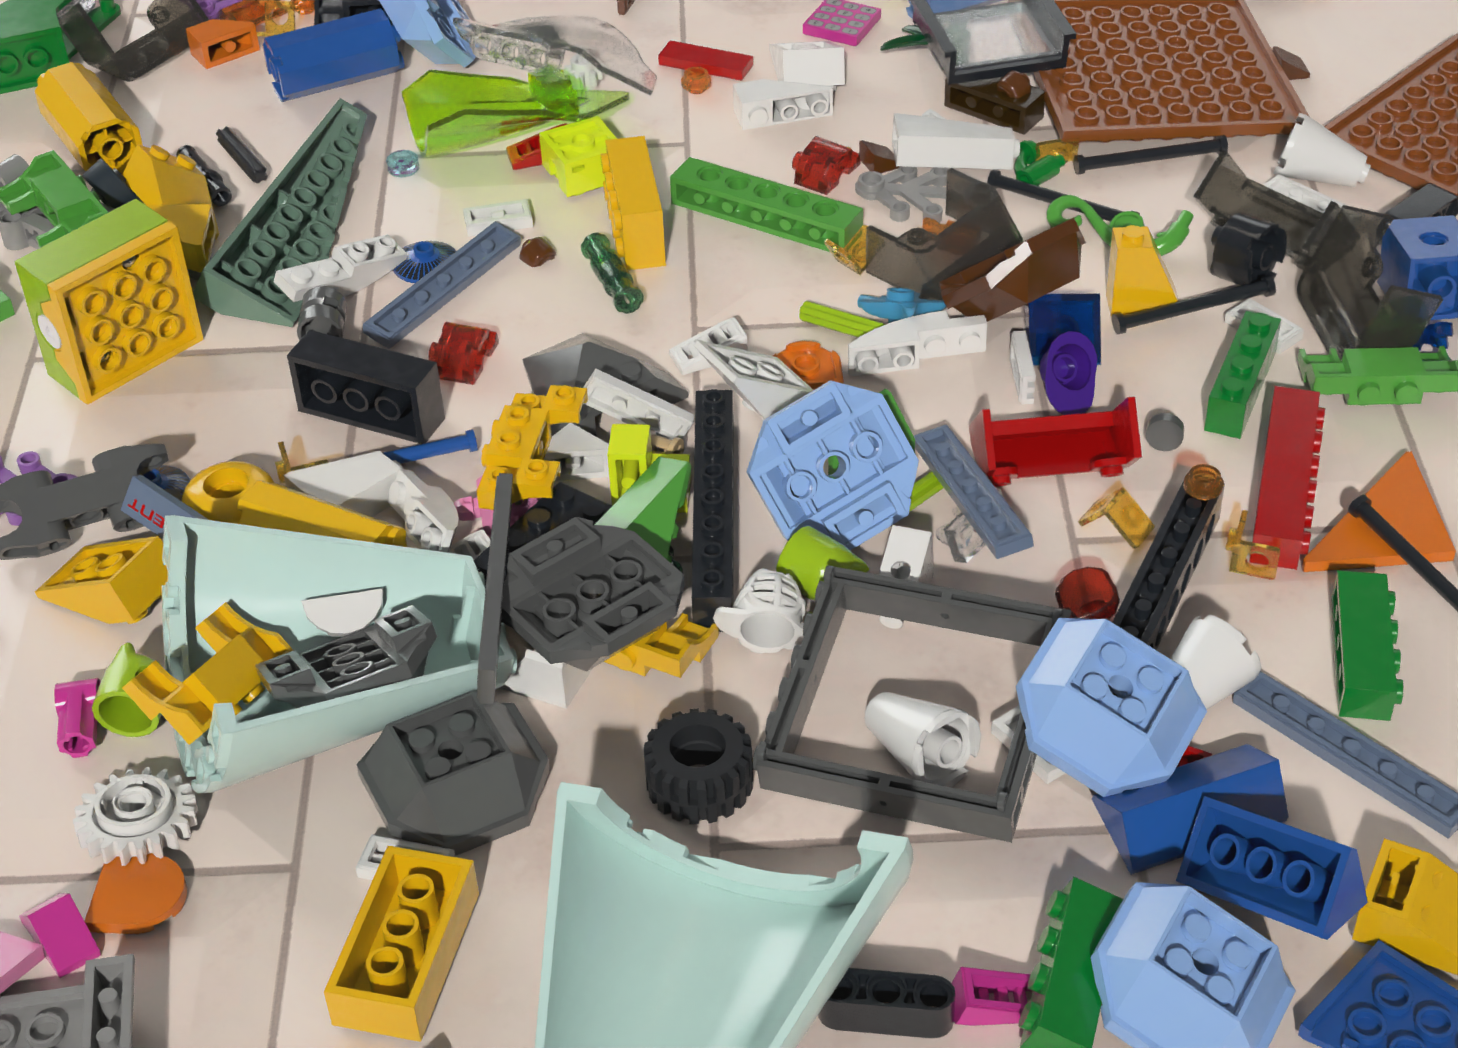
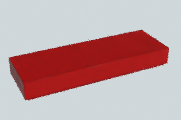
M670 40L658 55V62L662 66L742 81L753 66V56Z

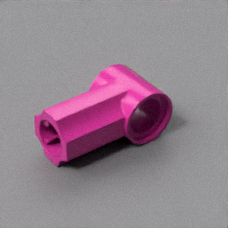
M99 678L55 684L54 698L58 715L57 745L60 752L67 753L73 758L88 756L89 751L96 748L98 721L94 717L92 705L101 683Z

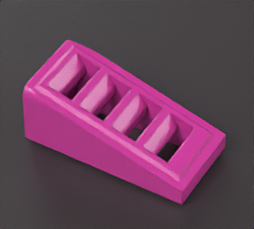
M960 967L951 983L955 988L956 994L954 1023L969 1026L1018 1024L1021 1013L1027 1004L1026 992L1032 991L1028 989V981L1031 974ZM1009 992H1013L1014 1003L1009 1002ZM989 993H994V1000H989Z

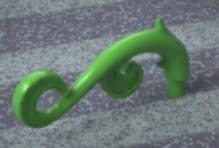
M1065 195L1055 199L1049 205L1046 212L1047 222L1053 228L1069 220L1062 217L1065 209H1081L1102 240L1110 247L1112 228L1130 225L1144 226L1142 216L1132 211L1117 214L1108 226L1092 206L1074 195ZM1182 210L1177 221L1172 222L1167 231L1157 233L1156 236L1158 238L1154 239L1161 256L1174 251L1186 239L1190 232L1188 227L1194 218L1191 212ZM1077 215L1074 219L1079 227L1082 224V218L1080 215Z

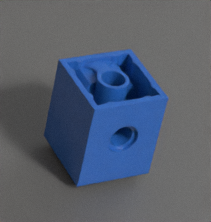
M1454 215L1385 220L1377 283L1402 322L1458 318V220Z

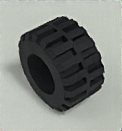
M699 708L689 709L690 713L685 714L679 711L672 714V719L664 718L658 722V729H651L647 735L648 742L644 743L646 786L652 804H657L658 810L662 814L672 813V819L679 822L683 819H689V824H699V820H707L708 823L718 821L717 817L719 816L728 818L734 814V807L741 809L744 806L746 796H750L753 789L751 738L749 734H745V727L740 722L733 723V717L726 713L720 716L717 715V710L708 709L707 712H699ZM693 765H707L703 767H691Z

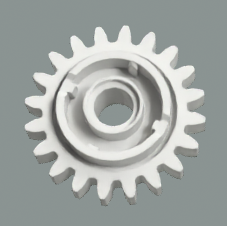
M146 767L142 774H134L132 769H127L125 777L118 778L114 774L109 775L110 783L108 785L101 783L93 784L96 794H82L83 805H78L74 808L76 818L73 819V824L81 849L88 848L91 858L102 854L105 864L110 863L117 856L120 857L122 866H126L131 857H137L140 864H145L147 854L150 853L161 859L164 857V847L167 846L176 850L180 848L177 837L190 838V827L198 823L196 817L198 807L190 783L183 784L180 775L169 779L166 769L161 770L156 776H152L150 767Z

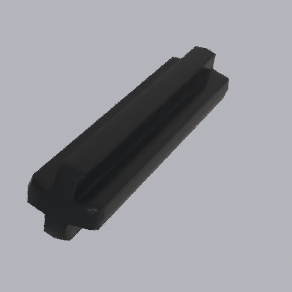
M227 126L223 130L218 129L216 132L218 136L217 141L254 183H259L261 180L265 181L268 177L265 173L267 168L236 133Z

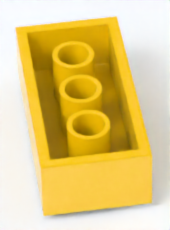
M645 136L605 140L606 153L601 154L602 172L605 175L603 191L605 201H607L609 220L611 219L613 239L615 238L617 258L623 257L626 271L666 266L663 212Z
M387 846L324 990L333 1026L422 1041L479 896L474 860Z

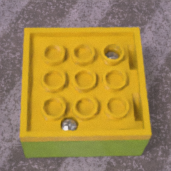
M137 199L14 261L48 375L87 405L204 340L178 228Z

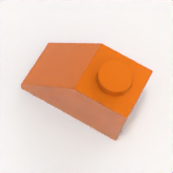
M211 19L186 28L191 55L205 69L260 50L256 27L253 22Z

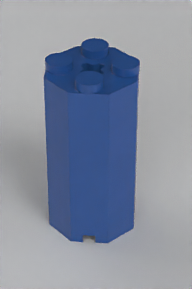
M381 8L266 37L262 44L268 73L273 75L275 82H272V85L281 102L397 72L398 69L405 67L402 53L398 50L397 42L401 41V36L395 26L391 25L386 11Z

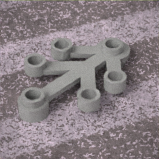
M899 166L897 170L886 175L875 171L862 173L855 183V192L866 200H878L889 208L890 218L893 221L903 222L908 220L910 216V205L907 202L897 200L893 196L900 195L923 212V221L925 223L938 224L942 221L943 208L925 197L955 199L959 201L962 207L972 208L977 206L978 202L982 199L983 185L976 179L967 178L957 182L956 188L943 187L949 184L950 171L948 168L934 167L930 172L917 177V167Z

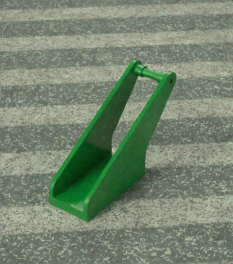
M7 0L1 3L0 94L37 87V80L41 74L46 73L48 69L69 63L75 54L121 14L120 6L114 3V0H99L100 6L60 26L57 14L72 0Z

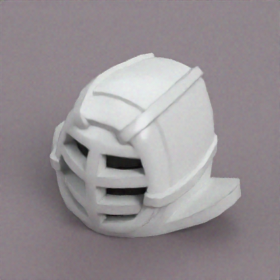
M762 568L754 572L737 596L733 607L717 608L713 620L721 631L734 638H738L739 643L750 649L751 652L760 654L776 653L784 648L794 649L796 644L801 645L804 638V623L801 622L804 617L806 602L802 598L796 581L789 573L785 575Z

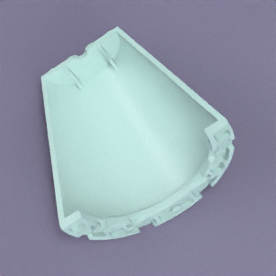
M177 515L165 516L162 552L163 565H166L168 571V582L162 585L165 670L180 682L186 680L216 654L215 650L198 633L195 627L225 602L251 624L279 633L298 654L341 638L332 637L326 632L317 629L307 619L301 601L383 588L384 592L383 608L378 613L376 619L413 605L432 621L437 635L436 640L428 651L423 676L299 708L293 707L288 702L275 700L264 686L265 690L249 704L245 705L242 700L238 702L243 710L236 716L232 703H215L213 705L210 728L190 745L173 728L184 774L186 777H196L191 783V788L195 792L212 793L383 731L389 723L469 692H477L478 661L486 589L484 575L482 572H478L472 556ZM503 622L501 624L496 689L502 687L507 681L509 674H514L517 669V655L513 648L510 649Z
M561 782L556 799L535 1048H796L907 882L914 859L913 848L909 838L862 830L857 846L862 864H856L848 869L837 872L835 879L816 875L773 872L722 859L689 854V849L686 846L654 830L643 829L642 833L636 832L631 829L633 821L629 819L630 815L620 808L602 788Z

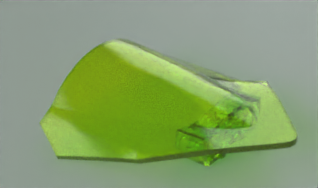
M557 67L528 71V82L512 77L428 70L402 91V98L416 147L422 158L494 141L552 121L578 122L628 101L629 92L573 89L570 76L565 75L563 69H558Z

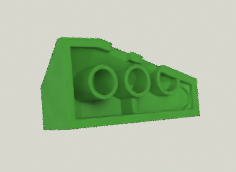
M658 457L595 525L615 526L634 531L671 563L672 557L668 553L671 539L677 538L679 529L675 523L677 511L684 505L692 465L688 461Z

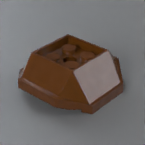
M1073 217L940 281L941 296L947 309L953 307L967 317L984 315L988 322L1080 278L1081 247L1086 241Z

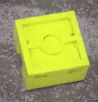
M599 116L539 132L542 165L550 175L554 174L558 178L559 187L567 197L581 195L587 191L603 187L605 175L602 172L601 154L606 153L605 140L617 138Z

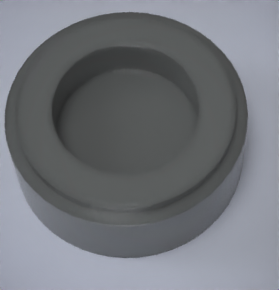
M1160 413L1149 420L1146 429V440L1151 447L1159 451H1172L1181 445L1184 438V424L1177 416L1169 413Z

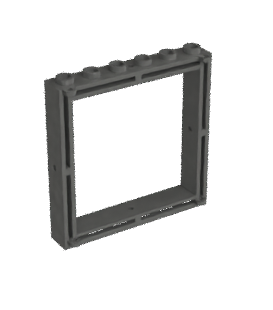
M827 565L824 572V581H819L816 588V606L813 613L808 612L804 620V638L801 645L796 644L794 646L791 656L792 670L789 678L783 677L781 680L777 710H771L768 715L765 728L766 739L764 742H760L754 752L753 770H756L758 773L760 788L1012 843L1037 754L1028 749L1025 735L1026 725L1021 712L996 796L795 755L794 752L846 610L1036 646L1042 645L1058 618H1072V611Z

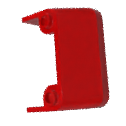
M1127 397L1113 411L991 421L990 409H982L969 425L970 442L975 461L995 487L1011 485V479L1089 472H1100L1101 477L1121 476L1124 474V468L1130 467L1142 458L1135 397Z

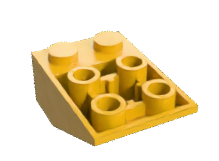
M1384 838L1365 890L1368 903L1358 912L1352 939L1370 946H1374L1380 940L1411 960L1458 975V873L1431 853Z

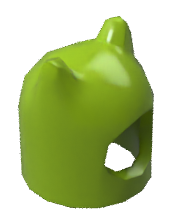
M805 526L794 533L786 543L780 554L776 571L785 575L789 573L796 581L801 595L815 601L816 588L819 581H824V572L827 565L866 573L869 571V568L863 560L853 554L845 545L811 526Z
M128 642L120 647L113 661L106 669L93 701L92 711L95 719L111 732L126 737H141L149 735L157 729L162 714L159 713L150 720L122 687L155 660L135 653L133 645Z

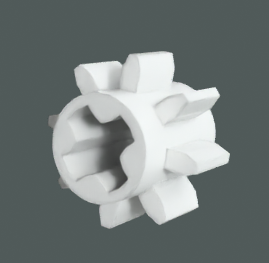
M576 54L570 59V65L564 66L565 80H568L569 86H573L577 91H591L597 86V80L603 79L602 66L598 65V59H594L590 54Z

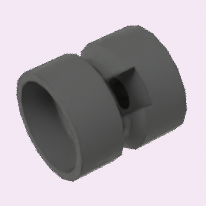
M327 286L312 288L304 294L297 327L299 340L309 330L343 338L347 303L339 291Z

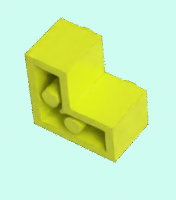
M612 424L607 453L612 506L658 457L688 461L690 463V454L652 453L650 425ZM691 473L684 505L678 509L677 513H688Z

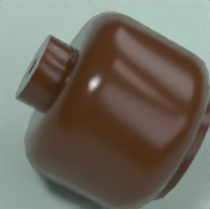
M1012 70L998 81L997 90L1006 93L1010 98H1020L1031 92L1030 79L1026 74Z
M536 237L528 239L523 243L519 259L531 267L543 265L547 260L554 259L556 251L546 239Z

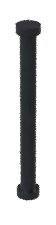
M1225 135L1216 136L1214 140L1083 157L1081 154L1074 156L1073 165L1075 173L1079 175L1084 174L1085 170L1215 152L1218 155H1224L1228 152V141Z
M995 169L990 172L987 180V188L996 190L1001 188L1050 204L1055 199L1067 195L1003 176L1001 171ZM1084 200L1092 206L1103 220L1111 222L1117 214L1124 212ZM1067 208L1070 210L1083 213L1079 208Z
M1271 275L1261 277L1260 281L1202 296L1123 315L1121 312L1112 315V325L1116 334L1119 335L1126 333L1128 328L1262 294L1266 297L1273 296L1276 293L1275 281Z
M1360 495L1354 499L1348 507V512L1355 518L1360 517L1458 612V589L1371 506L1372 501L1366 495Z

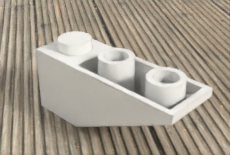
M768 79L733 84L734 112L743 130L832 116L833 88L826 85Z

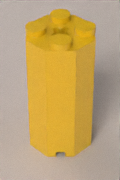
M69 62L48 69L46 73L41 74L37 80L38 86L35 89L40 113L83 170L87 171L99 159H103L112 170L116 168L123 174L137 144L143 146L140 131L95 73L86 69L80 63Z
M257 480L239 499L236 510L242 511L239 522L232 521L235 524L407 547L406 531L402 527L288 487Z

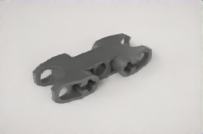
M165 445L122 446L107 450L92 459L94 473L53 484L51 474L48 471L29 472L15 476L0 484V513L13 512L22 517V522L15 531L0 537V560L39 558L59 552L71 544L68 530L109 518L113 529L117 532H126L145 527L121 511V507L132 476H144L146 473L169 461ZM165 489L166 492L182 501L179 489Z

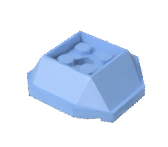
M379 0L402 40L435 64H460L465 68L474 61L478 50L484 44V41L458 0Z
M830 380L763 421L746 472L786 540L789 541L800 528L811 526L845 545L849 550H852L909 515L910 497L915 483L919 460L881 393ZM836 455L839 461L838 469L835 473L826 475L823 470L824 462L828 457Z
M1058 618L1016 685L1019 706L1026 725L1025 735L1028 749L1103 797L1119 794L1124 790L1143 788L1166 782L1176 769L1207 713L1204 704L1193 687L1187 669L1107 619Z
M1135 882L1128 890L1091 955L1095 983L1103 1004L1101 1006V1015L1104 1028L1132 1048H1268L1296 991L1284 972L1279 948L1276 944L1186 885Z

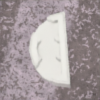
M383 588L303 600L301 602L307 619L317 629L326 632L332 637H344L367 628L376 619L378 613L383 608L384 592Z

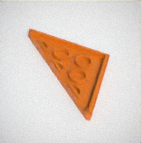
M1412 451L1405 452L1365 495L1372 501L1371 506L1430 563L1454 561L1456 550ZM1348 512L1306 555L1303 560L1302 570L1303 572L1407 565L1408 563L1360 517L1355 518Z

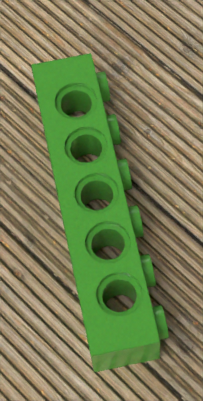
M689 157L670 176L671 204L844 257L863 236V208L692 157Z

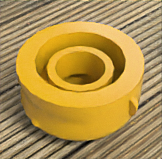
M243 461L220 462L201 470L191 479L184 489L182 502L209 520L232 523L233 520L239 522L242 511L236 510L239 499L257 480L274 483V481L264 469L254 464Z

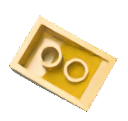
M137 144L122 176L126 179L125 183L145 205H212L206 178L195 167L197 163L193 159L183 154H179L178 157L172 156L168 151L156 145L148 148ZM213 210L214 221H215V226H216V231H217V232H216L215 239L217 240V238H218V236H219V230H218V226H217V222H216V218H215V214H214V210Z
M159 536L84 546L35 591V594L42 600L108 624L136 623L148 614L147 608L155 600L162 598V585L168 582L167 567L163 565L162 561L163 542Z

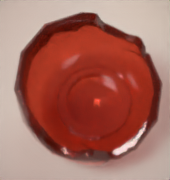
M1088 566L1073 570L1061 578L1055 589V597L1059 608L1071 610L1072 618L1110 620L1116 615L1120 603L1117 586L1112 581L1109 573L1102 568Z

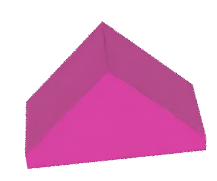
M59 893L19 915L21 922L36 943L42 944L44 955L59 978L85 965L86 960H93L101 956L100 950L70 893Z

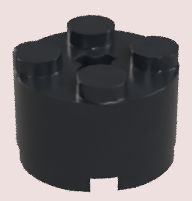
M1243 212L1236 213L1224 226H1217L1212 234L1211 242L1215 247L1213 262L1210 268L1211 274L1239 285L1260 281L1261 277L1271 275L1274 279L1277 273L1272 272L1276 262L1283 263L1286 254L1287 234L1285 229L1280 228L1279 224Z

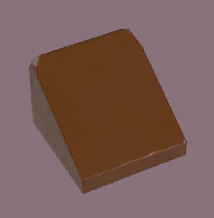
M1273 46V52L1289 80L1310 78V72L1301 57L1280 47Z
M864 140L859 141V160L869 171L884 173L899 168V166H896L894 153L888 147Z

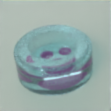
M410 150L395 151L386 159L388 172L394 177H409L419 170L418 156Z

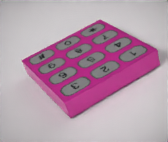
M824 0L803 23V34L857 46L881 19V9L845 0Z

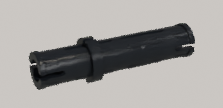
M184 145L180 147L176 157L179 154H183L197 163L195 167L205 176L213 203L217 206L228 204L232 194L229 193L231 192L230 189L224 185L221 175L217 171L212 170L192 146Z

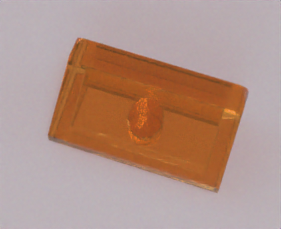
M243 0L223 8L220 20L249 21L258 26L286 14L287 10L280 0Z

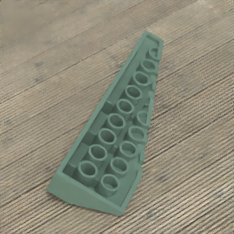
M341 98L336 102L204 267L193 291L194 299L221 315L293 327L300 317L302 300L293 302L273 282L276 271L329 258L335 230L347 192V185L357 155L358 144L361 140L367 118L366 113Z

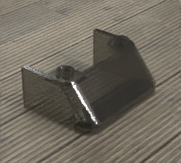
M154 0L147 8V16L155 29L115 53L80 3L74 5L58 21L64 33L88 65L121 80L132 82L188 49L189 43L186 28L203 23L209 19L196 0Z
M1224 150L1220 152L1193 196L1212 218L1210 223L1215 227L1224 226L1238 212L1279 224V227L1285 229L1287 234L1285 256L1295 260L1294 264L1308 273H1312L1313 270L1322 271L1351 249L1359 237V233L1337 203L1330 201L1324 213L1287 197L1247 178L1229 153Z
M950 168L947 170L945 215L957 221L937 236L925 229L913 228L897 238L872 225L866 228V273L896 288L912 289L920 293V299L943 300L941 296L942 290L939 285L940 281L1023 242V237L994 187Z
M1343 205L1301 274L1297 285L1298 299L1329 354L1330 348H1336L1341 362L1344 349L1412 347L1420 339L1425 327L1443 301L1440 295L1394 285L1390 286L1380 301L1372 287L1383 272V261L1376 247L1391 225L1393 218L1391 215Z

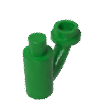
M1024 140L1020 142V153L1014 164L1016 179L1039 186L1059 174L1060 168L1065 165V159L1061 154H1057L1056 156L1046 155L1036 161L1040 154L1038 145L1032 140Z

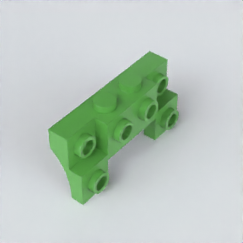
M54 150L35 156L30 166L22 175L11 183L0 187V201L11 215L27 212L37 206L54 226L50 231L36 237L39 248L109 213L101 204L94 190L89 191L82 176H76Z
M1439 346L1437 353H1420L1418 347L1344 349L1342 362L1337 355L1336 348H1330L1329 355H1306L1305 349H1299L1297 360L1303 382H1309L1311 391L1320 392L1323 395L1344 394L1347 405L1421 404L1423 392H1458V360H1451L1445 346Z

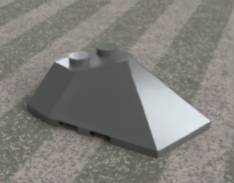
M584 333L523 358V365L532 392L534 391L535 395L546 396L550 385L583 388L596 368L671 404L688 398V391L669 373ZM583 404L580 411V423L572 424L597 437L595 416L603 412ZM569 423L552 424L551 435L553 436Z

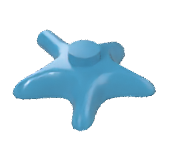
M888 288L886 296L881 297L862 294L857 301L859 308L873 316L888 319V323L925 313L938 312L946 307L943 300L920 299V293L907 288Z

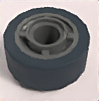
M99 159L82 175L93 187L91 191L94 190L104 204L114 209L134 199L142 202L125 183L126 179L116 168L112 170L103 159Z

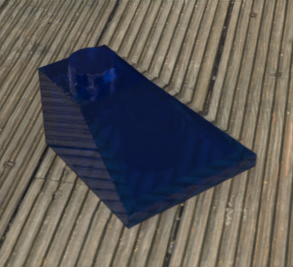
M1100 293L1046 294L1025 305V331L1033 366H1040L1042 356L1050 348L1051 343L1058 335L1068 331L1079 332L1088 337L1094 345L1097 354V365H1101Z

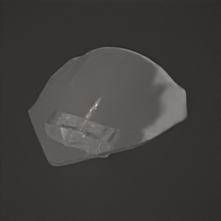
M546 15L488 24L458 17L453 18V25L460 37L470 44L473 54L479 59L534 73L554 74L561 69L565 50L584 57L600 72L612 76L648 95H651L654 90L657 75L644 63L633 43L620 30L603 20L583 15ZM517 47L518 55L515 58V49ZM544 53V55H545V61H544V64L542 65V63H541V57H542V54Z

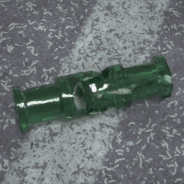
M598 232L586 236L580 246L581 252L585 258L590 259L591 269L603 284L606 293L613 297V304L617 311L629 314L638 310L644 300L643 293L638 287H634L631 274L626 269L617 252L610 248V241L607 236ZM624 295L627 297L628 301L630 302L629 304H627V303L625 302V300H624Z

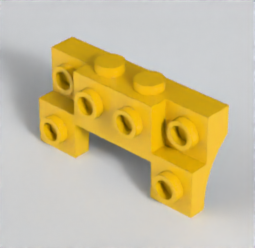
M550 385L546 396L531 393H515L511 406L505 405L499 420H494L491 441L489 444H485L482 450V466L486 468L477 489L479 508L494 510L496 480L499 473L513 474L512 503L528 498L553 497V485L556 477L561 475V466L558 461L544 460L552 439L551 425L557 423H580V411L583 403L588 401L587 388Z
M227 602L195 627L198 633L215 650L216 654L186 680L180 682L155 660L122 687L150 720L161 713L189 745L210 728L213 705L215 703H232L236 716L243 710L238 704L240 700L247 705L265 690L264 686L260 683L261 681L255 667L256 664L293 651L279 633L251 624L235 612Z
M682 613L678 620L668 629L667 622H665L657 631L604 662L642 676H646L649 670L653 668L681 678L693 660L702 661L718 638L719 628L714 623L710 628H706L689 622L688 615Z

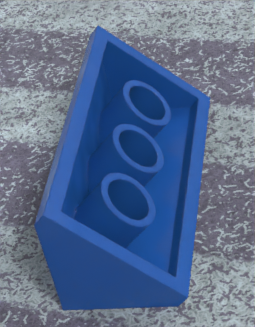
M1249 744L1176 767L1166 782L1143 788L1124 790L1122 793L1107 797L1099 794L1092 797V801L1131 875L1184 857L1204 796L1281 823L1289 818L1279 759Z
M1206 796L1203 797L1176 878L1177 882L1326 940L1368 903L1357 849Z

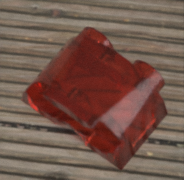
M815 136L804 151H798L793 158L792 168L796 170L794 184L827 195L839 184L842 173L849 175L861 164L860 155L848 146Z
M447 321L443 325L438 343L433 342L431 344L428 358L430 361L437 362L439 379L475 385L483 371L485 356L491 357L499 344L498 335L496 332L490 331V329Z

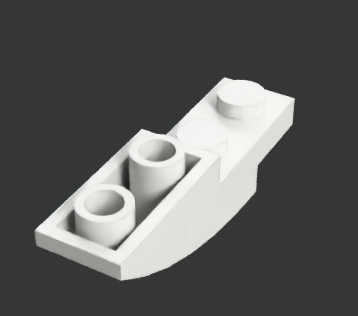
M387 234L334 247L332 257L278 270L273 282L293 302L302 300L308 290L320 286L334 288L346 297L367 287L392 271L406 260L407 253Z
M944 310L904 318L878 327L848 344L849 376L917 369L919 368L920 359L985 352L987 339L986 318L984 315L949 319L947 311Z
M398 469L395 482L391 484L389 489L388 504L405 520L406 535L419 549L449 553L459 520L454 503L441 487L427 486L413 471Z

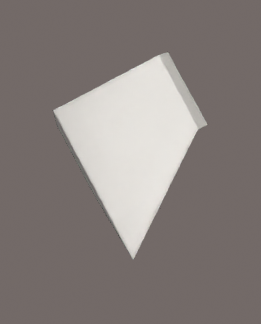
M527 649L525 657L517 664L516 672L509 674L507 681L500 688L567 709L592 669L586 672L563 662L550 664L535 649Z

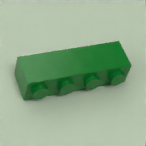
M1245 312L1209 395L1204 431L1241 439L1276 353L1281 318L1268 316L1264 313Z
M1337 570L1332 594V614L1339 717L1391 721L1394 704L1401 705L1403 680L1396 679V674L1400 670L1401 652L1400 649H1394L1393 647L1398 637V621L1391 619V615L1394 614L1396 596L1395 591L1388 590L1387 574Z
M1074 876L1062 891L1056 889L1053 892L1045 914L1050 917L1049 925L1043 930L1037 944V951L1042 953L1041 959L1034 967L1028 981V989L1033 991L1032 997L1025 1005L1019 1019L1018 1026L1024 1029L1019 1048H1092L1102 1001L1095 983L1091 955L1122 903V898Z

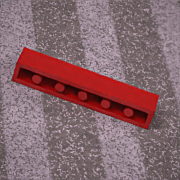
M1275 386L1249 563L1297 570L1300 554H1308L1311 532L1304 531V528L1311 529L1314 506L1307 505V503H1314L1317 481L1310 480V478H1317L1320 456L1313 455V453H1320L1323 432L1316 431V429L1322 430L1326 409L1318 407L1320 392Z

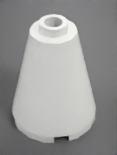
M1299 112L1296 121L1301 124L1295 123L1278 160V164L1283 165V168L1277 166L1273 174L1355 187L1357 181L1364 183L1371 167L1370 164L1366 163L1368 156L1309 116Z
M1201 615L1196 617L1189 625L1170 658L1189 671L1193 687L1206 710L1252 682L1259 675L1262 668L1256 651L1254 650L1249 655L1242 644L1247 639L1242 633L1228 622L1213 615H1208L1204 620L1201 619Z
M890 692L878 694L866 706L865 724L867 728L915 780L953 787L969 771L964 766L970 755L976 758L979 752L981 740L979 723L962 709Z

